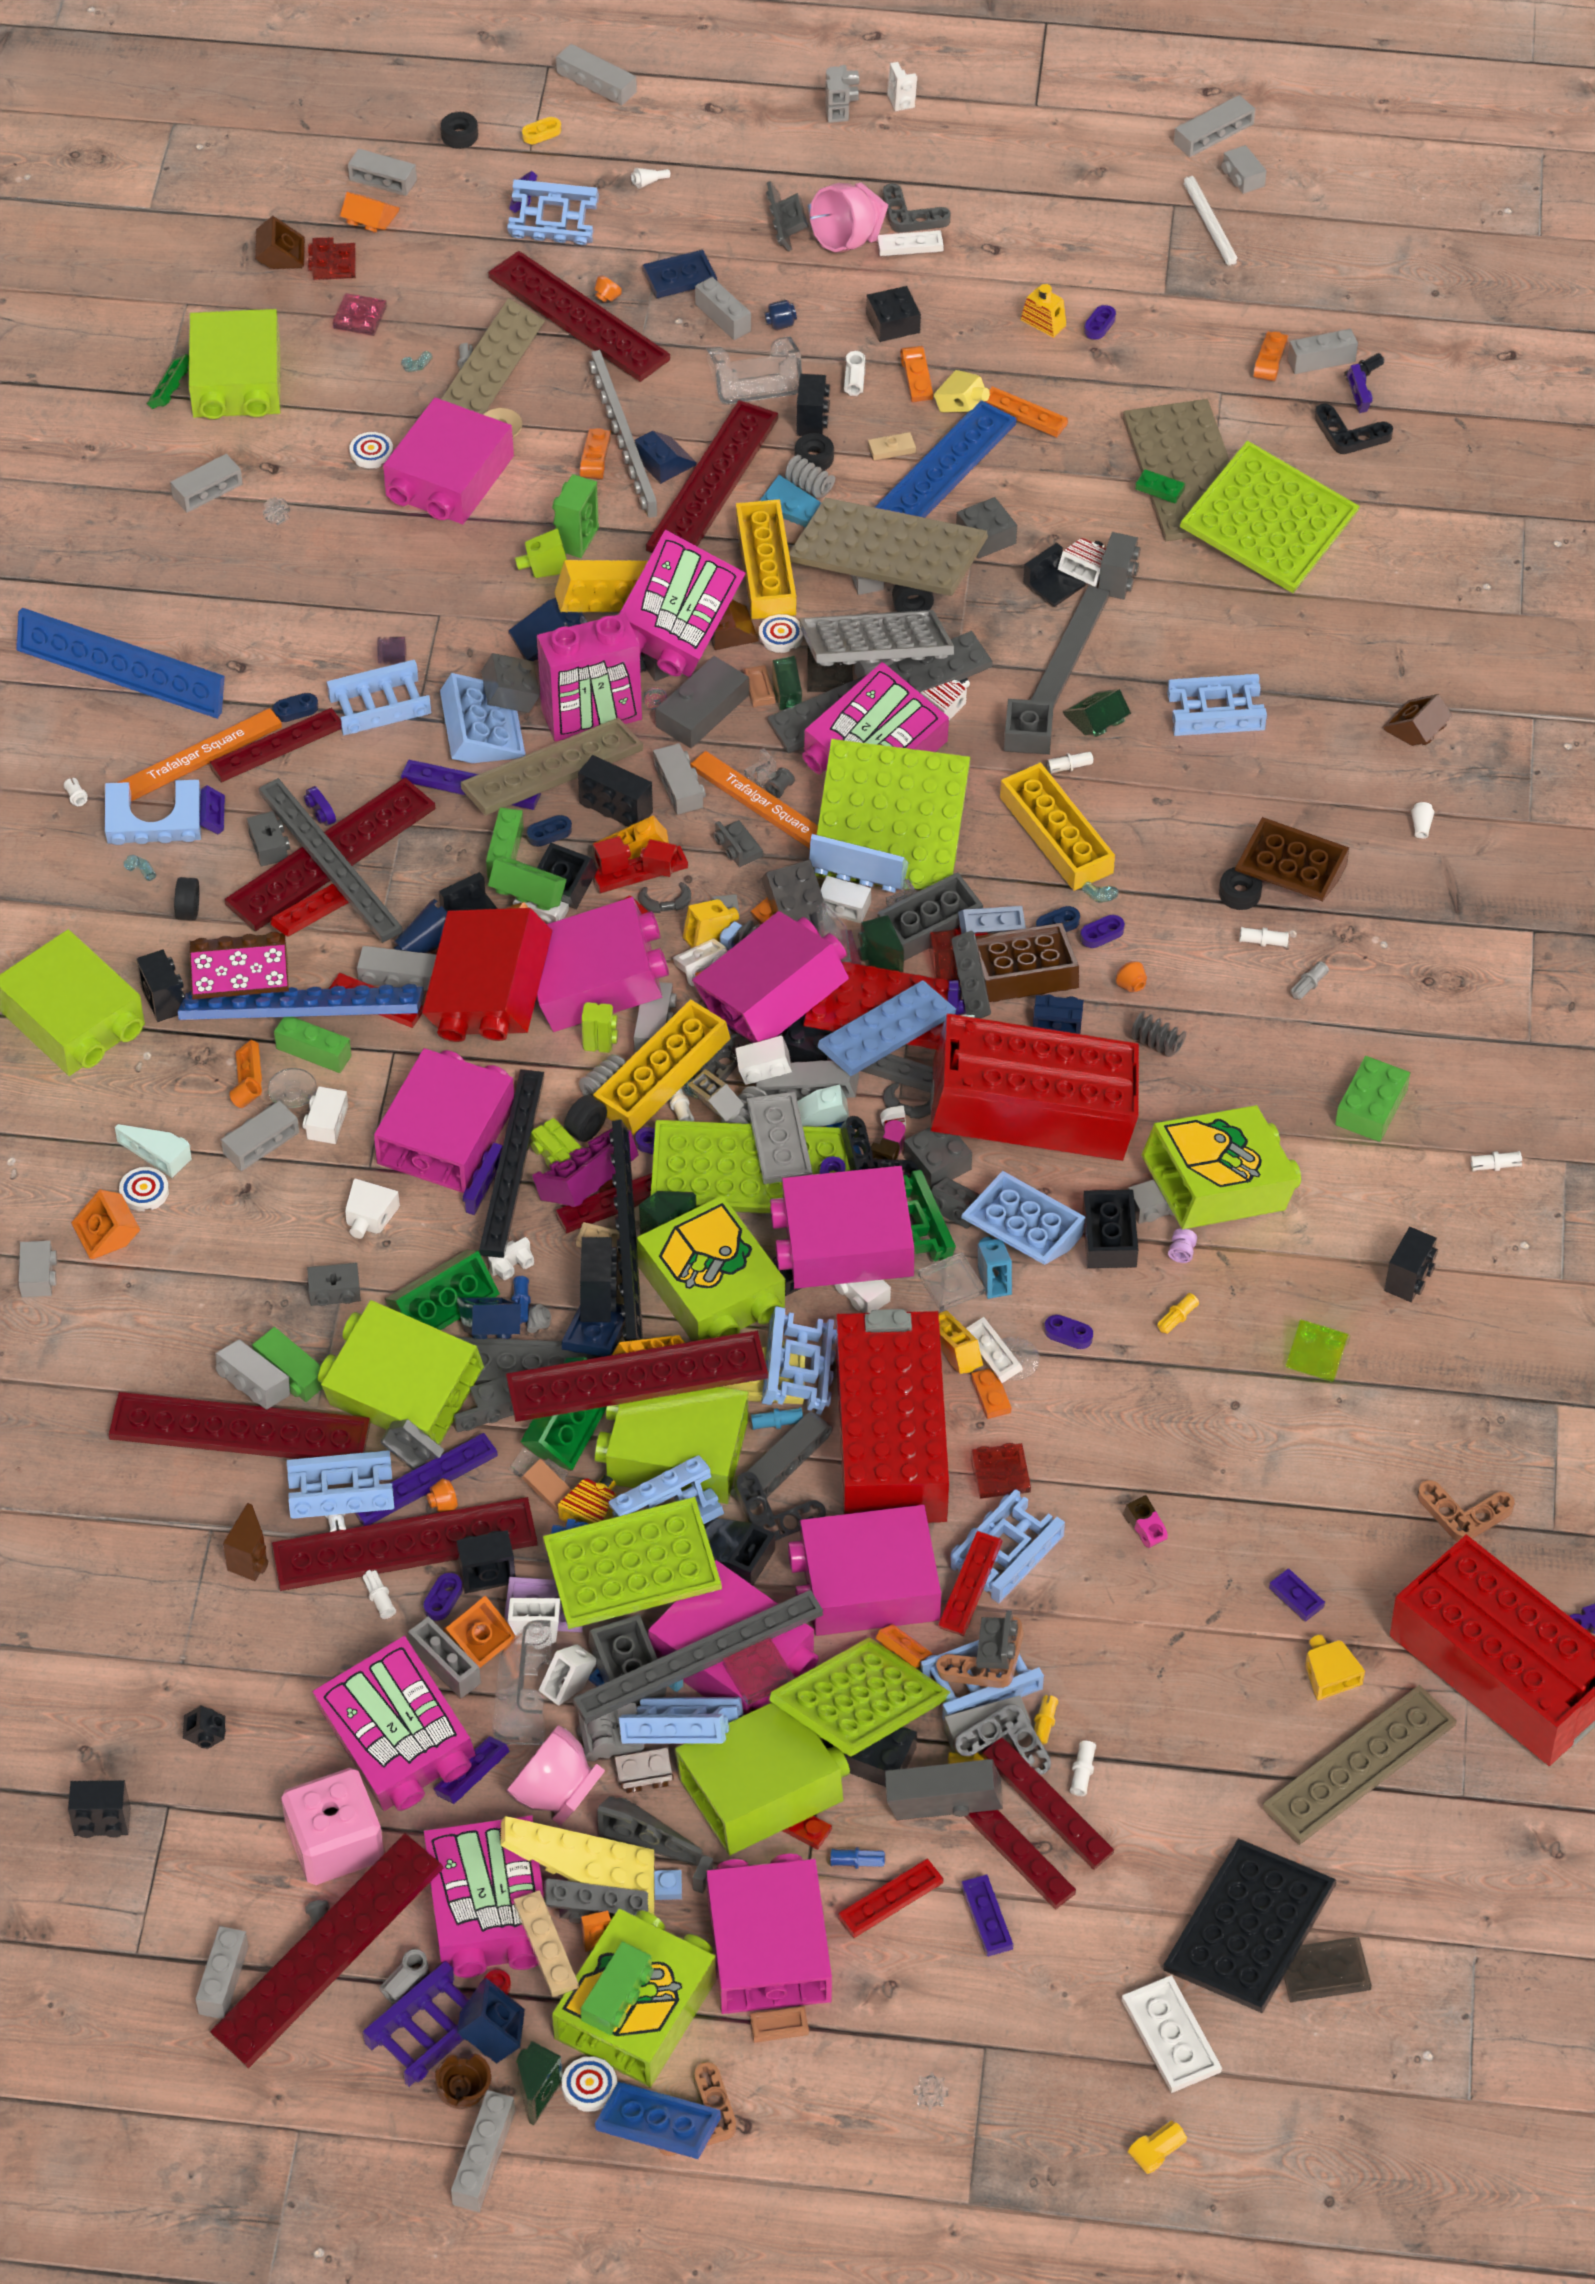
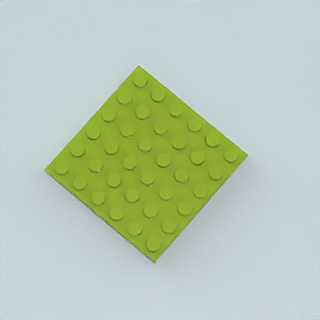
M1247 440L1184 517L1180 527L1294 594L1357 514L1360 506Z
M831 739L817 835L904 857L909 865L902 889L921 891L954 874L971 758L969 756ZM828 872L827 876L836 878L837 874ZM815 873L817 878L826 879L825 875ZM854 878L850 879V882L859 883L860 881Z

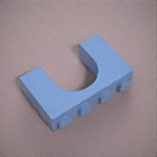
M176 780L175 807L169 816L157 822H145L132 814L129 782L105 783V834L107 843L122 845L124 843L146 844L148 842L169 843L171 841L193 842L201 840V788L199 780Z

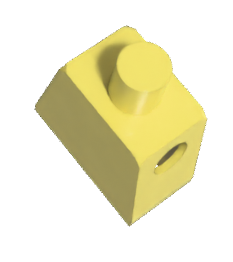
M955 370L934 393L940 412H969L980 401H987L990 396L989 389L984 387L979 375Z

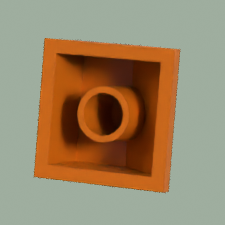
M347 192L340 216L347 218L346 223L355 226L362 223L365 224V229L377 232V229L386 230L399 212L400 207Z
M101 1189L71 1222L90 1259H96L126 1247L140 1231L122 1194Z
M486 1596L477 1601L443 1629L480 1668L516 1639L510 1625Z

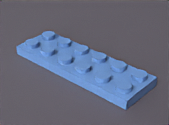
M921 981L819 1040L818 1048L847 1074L853 1076L943 1023L946 1014H955L956 1008L925 981Z

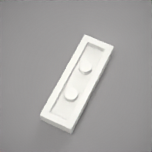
M941 230L878 235V247L880 256L943 251Z
M985 1317L966 1328L978 1340L981 1357L1001 1383L1023 1370L1019 1361Z

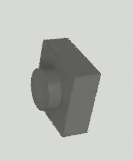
M702 1855L693 1876L694 1891L704 1893L707 1886V1870H715L713 1869V1858Z

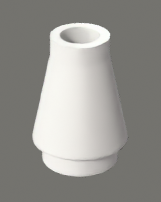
M1419 802L1414 805L1411 814L1415 837L1424 839L1429 836L1434 810L1431 804Z

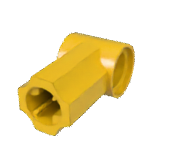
M1171 2120L1149 2137L1145 2135L1136 2140L1129 2148L1128 2153L1146 2174H1150L1160 2167L1166 2156L1183 2145L1187 2137L1181 2126Z

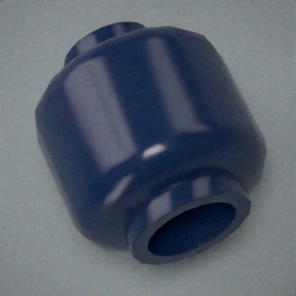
M786 299L770 303L768 305V312L764 313L767 325L771 324L775 330L792 327L794 320H797L794 304L789 303Z

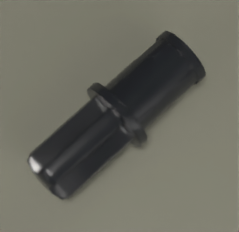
M1376 353L1365 361L1360 360L1358 364L1361 371H1364L1365 375L1369 376L1371 371L1384 364L1385 359L1380 353ZM1349 370L1344 372L1345 377L1347 376Z

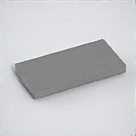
M795 1091L747 1098V1107L763 1184L782 1182V1178L812 1175Z

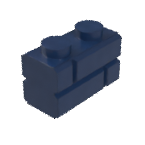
M1050 994L1036 995L1033 1027L1081 1034L1084 1000L1073 996L1061 998Z

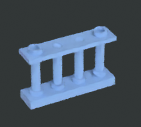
M415 659L327 681L330 702L339 701L345 715L340 717L343 736L431 714L429 695L420 697L414 683L418 681ZM406 685L411 699L398 703L392 688ZM383 690L389 705L376 708L370 693ZM362 696L367 711L354 714L348 699Z
M979 1640L940 1655H931L924 1661H921L920 1672L928 1677L933 1676L938 1684L950 1691L946 1698V1703L943 1704V1720L948 1715L1019 1695L1024 1697L1042 1690L1044 1675L1040 1668L1027 1669L1019 1654L1015 1668L1019 1675L1013 1677L1010 1685L1004 1688L986 1687L983 1689L979 1685L966 1684L970 1694L960 1698L956 1697L949 1683L939 1677L936 1663L941 1656L946 1654L977 1658ZM948 1665L945 1671L953 1667V1665ZM969 1669L967 1673L973 1676L971 1670ZM1001 1672L999 1675H996L998 1678H1001Z

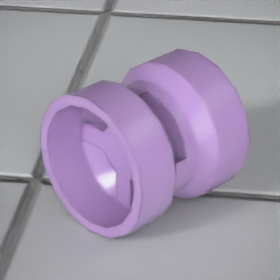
M1176 1229L1173 1232V1243L1169 1247L1168 1255L1172 1260L1179 1263L1190 1262L1194 1254L1193 1248L1196 1246L1197 1235L1189 1229Z

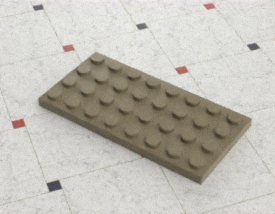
M1208 399L1123 411V419L1141 472L1143 473L1144 469L1185 483V490L1176 504L1150 495L1165 542L1196 537L1180 527L1181 521L1230 462Z
M825 497L791 549L789 556L792 563L952 596L987 540L988 534L986 530Z

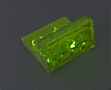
M1300 1319L1286 1367L1334 1382L1345 1346L1349 1344L1351 1336L1347 1333Z

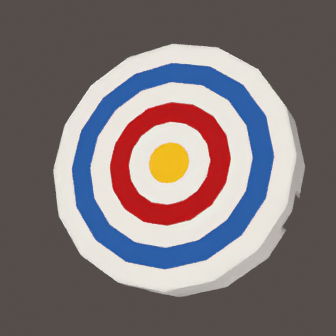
M378 432L360 434L350 444L351 459L358 466L368 469L381 467V464L385 463L393 453V443L390 438Z
M784 614L769 616L759 626V640L767 650L777 653L789 652L794 647L796 649L803 641L800 622L795 617Z
M139 1167L131 1170L122 1178L119 1185V1193L122 1194L130 1209L145 1211V1209L151 1208L153 1210L162 1205L167 1199L169 1185L165 1175L159 1170L151 1167Z
M582 2057L573 2061L566 2068L562 2076V2092L566 2101L571 2106L578 2107L579 2110L584 2112L597 2111L604 2108L617 2085V2076L613 2067L605 2060L597 2057Z

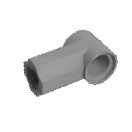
M412 1949L406 1952L400 1966L379 1987L380 1992L391 2003L395 2004L417 1983H420L429 1975L430 1970L425 1953L419 1949ZM413 1964H421V1965H422V1966L419 1967L418 1969H411V1968H410Z

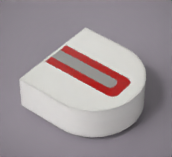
M904 1106L890 1107L881 1112L880 1118L883 1127L892 1120L900 1121L906 1127Z

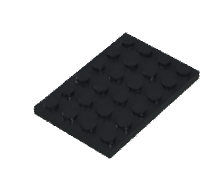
M1238 1838L1163 1965L1164 1971L1263 2014L1336 1886V1879Z

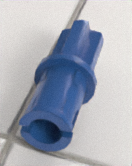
M517 1276L513 1280L514 1295L511 1297V1300L521 1304L520 1324L528 1321V1305L531 1302V1297L528 1295L529 1279L525 1276Z
M856 1847L855 1850L831 1849V1866H855V1869H859V1866L883 1867L885 1864V1852L881 1850H859V1847Z

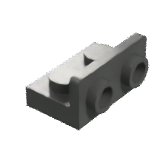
M740 820L725 827L720 821L715 823L713 835L716 843L723 846L728 858L731 861L734 860L738 867L763 857V849Z
M948 1177L944 1178L933 1186L931 1191L943 1217L968 1229L971 1227V1223L962 1219L961 1216L980 1194Z
M408 1419L393 1421L380 1441L382 1445L413 1470L424 1465L426 1460L440 1458L444 1452L441 1446Z
M1006 1611L1005 1618L982 1617L976 1659L977 1668L1009 1669L1010 1659L1015 1658V1643H1012L1013 1636L1018 1634V1621L1013 1620L1012 1611Z

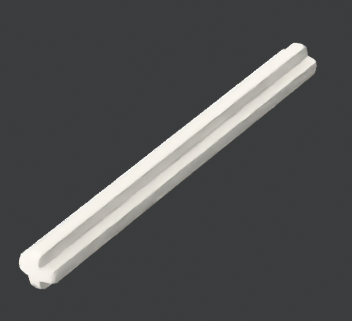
M1186 177L1184 185L1223 259L1229 266L1236 264L1237 256L1195 177Z

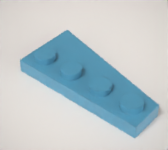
M778 475L760 499V501L780 499L783 519L803 527L808 525L822 503L781 475Z

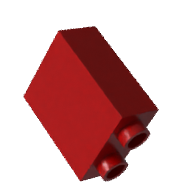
M531 908L457 910L447 912L422 1014L438 1028V1036L448 1041L462 1042L465 1040L466 1035L480 1034L489 1040L504 1041L507 1039L508 1034L528 1033L553 931Z

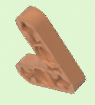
M1427 1480L1422 1482L1418 1490L1419 1502L1457 1542L1466 1534L1473 1539L1509 1517L1515 1505V1500L1511 1494L1498 1492L1464 1512L1440 1484L1435 1481ZM1425 1491L1429 1493L1434 1492V1497L1431 1494L1426 1495ZM1498 1502H1500L1501 1504H1505V1503H1506V1504H1507V1507H1505L1504 1505H1501V1506H1499V1507L1497 1508ZM1448 1507L1453 1511V1514L1449 1516L1442 1515L1439 1509ZM1485 1513L1490 1519L1488 1521H1479L1475 1515ZM1458 1526L1461 1529L1467 1528V1532H1465L1464 1530L1458 1531Z
M1013 1616V1620L1018 1621V1634L1013 1636L1012 1643H1015V1658L1010 1659L1009 1669L981 1668L980 1674L972 1676L967 1672L971 1667H977L976 1657L946 1654L941 1656L936 1663L939 1677L947 1682L1004 1688L1010 1685L1014 1677L1024 1635L1021 1620ZM948 1665H953L949 1671H945ZM1000 1671H1004L1005 1674H1002L1001 1678L996 1676L999 1675Z
M702 2063L695 2070V2084L702 2105L712 2107L708 2104V2099L711 2096H720L723 2099V2103L718 2107L712 2108L721 2111L724 2123L728 2125V2129L723 2130L722 2127H719V2123L717 2124L706 2145L709 2146L732 2138L736 2132V2119L719 2069L713 2063ZM708 2072V2075L711 2076L712 2087L709 2089L706 2079L703 2078V2073ZM659 2149L666 2156L678 2155L674 2152Z

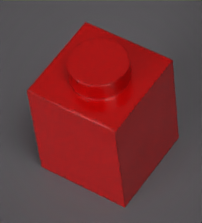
M620 836L593 844L594 860L602 876L629 868L630 848L628 844L623 843Z
M649 839L646 848L643 847L640 853V861L643 862V872L670 877L677 861L676 845Z

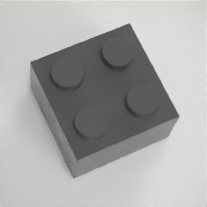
M996 497L960 510L956 514L957 525L987 531L988 538L977 554V559L1012 546L1017 542V524Z
M1116 532L1111 533L1101 561L1099 588L1110 591V597L1125 600L1127 591H1132L1134 578L1132 577L1133 575L1137 576L1139 570V563L1136 562L1141 551V547H1137L1138 537Z
M495 653L490 655L481 670L487 704L529 713L540 696L534 662Z
M1008 699L1004 751L1050 755L1054 702Z
M931 1127L904 1140V1159L914 1162L918 1169L922 1170L932 1191L933 1186L944 1178L948 1177L953 1180L972 1170V1151L958 1135L930 1131Z

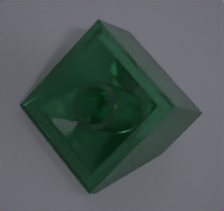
M1114 689L1097 691L1063 711V714L1084 735H1094L1097 737L1106 733L1107 727L1123 723L1125 721L1124 718L1130 715L1131 712L1121 690Z
M886 915L861 922V932L858 933L861 945L858 948L860 960L865 961L866 966L903 972L904 949L889 916Z
M531 2041L527 2049L523 2048L520 2051L516 2063L518 2064L517 2076H519L520 2091L530 2124L535 2125L561 2085L563 2075L561 2056Z

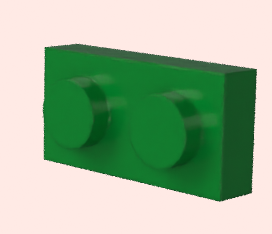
M1144 469L1136 482L1135 489L1176 504L1185 490V483Z

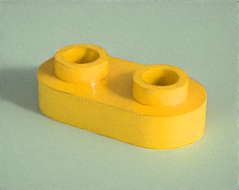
M547 117L523 127L522 139L528 144H537L556 137L561 133V121L555 117Z

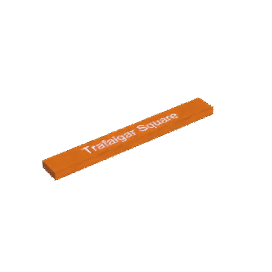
M268 708L117 783L129 782L132 802L209 764L212 760L282 728V722Z
M707 751L690 763L691 768L694 767L697 774L810 849L812 834L817 835L818 825Z

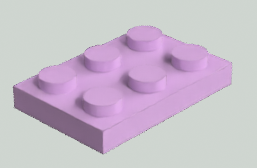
M509 1577L504 1619L508 1623L510 1598H559L555 1580ZM560 1601L557 1631L582 1633L583 1626L568 1629Z

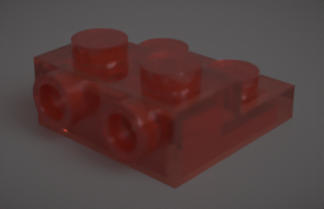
M334 237L312 238V243L308 244V255L312 256V258H308V271H313V280L356 278L355 243H334Z
M1006 1443L995 1447L981 1446L971 1450V1464L980 1499L1000 1497L1006 1494L1010 1495L1015 1489L1020 1491V1494L1031 1493V1484L1022 1443Z

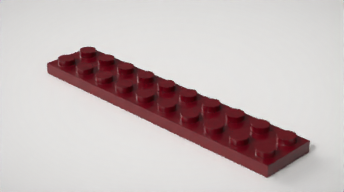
M519 250L488 272L489 278L594 351L600 350L604 358L639 382L671 360L670 353Z
M738 400L646 544V551L653 553L665 530L698 547L777 422L778 412Z
M403 778L324 833L350 865L353 866L436 809L435 802L407 778ZM302 846L225 898V905L256 932L271 922L273 916L297 904L331 880Z
M758 1330L506 1373L515 1422L768 1379L767 1366Z
M119 1392L109 1430V1439L303 1459L365 1453L371 1422L368 1417L272 1407L266 1410L262 1406Z
M528 1497L272 1542L280 1591L363 1577L368 1570H376L378 1574L458 1560L456 1540L467 1536L485 1535L492 1531L508 1530L512 1550L538 1546Z
M404 1833L210 2031L212 2036L249 2069L444 1869L442 1864Z

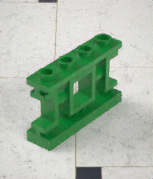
M922 1170L912 1171L910 1178L907 1175L903 1177L906 1197L909 1198L911 1195L913 1201H907L909 1214L913 1215L917 1224L911 1225L914 1254L929 1252L933 1262L939 1259L941 1263L950 1262L956 1245ZM927 1234L930 1237V1239L927 1240L920 1239V1237L927 1236Z

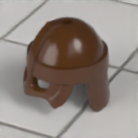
M476 2053L472 2054L469 2059H458L453 2054L447 2056L435 2071L436 2090L440 2099L446 2105L455 2109H468L475 2106L490 2086L492 2077L490 2066L482 2056Z

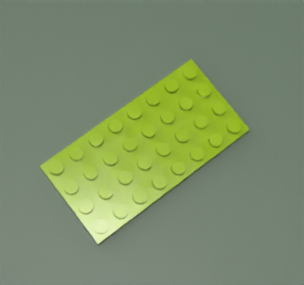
M656 1120L650 1208L693 1210L723 1195L735 1212L771 1213L770 1199L783 1198L782 1182L763 1184L751 1124ZM803 1126L812 1175L820 1174L822 1161L831 1156L842 1159L845 1163V1171H850L841 1128Z

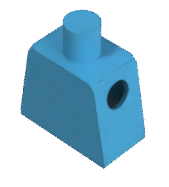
M991 1237L982 1238L978 1243V1269L987 1299L1012 1295V1261L1004 1242L999 1239L993 1240ZM993 1269L999 1272L997 1277H995Z

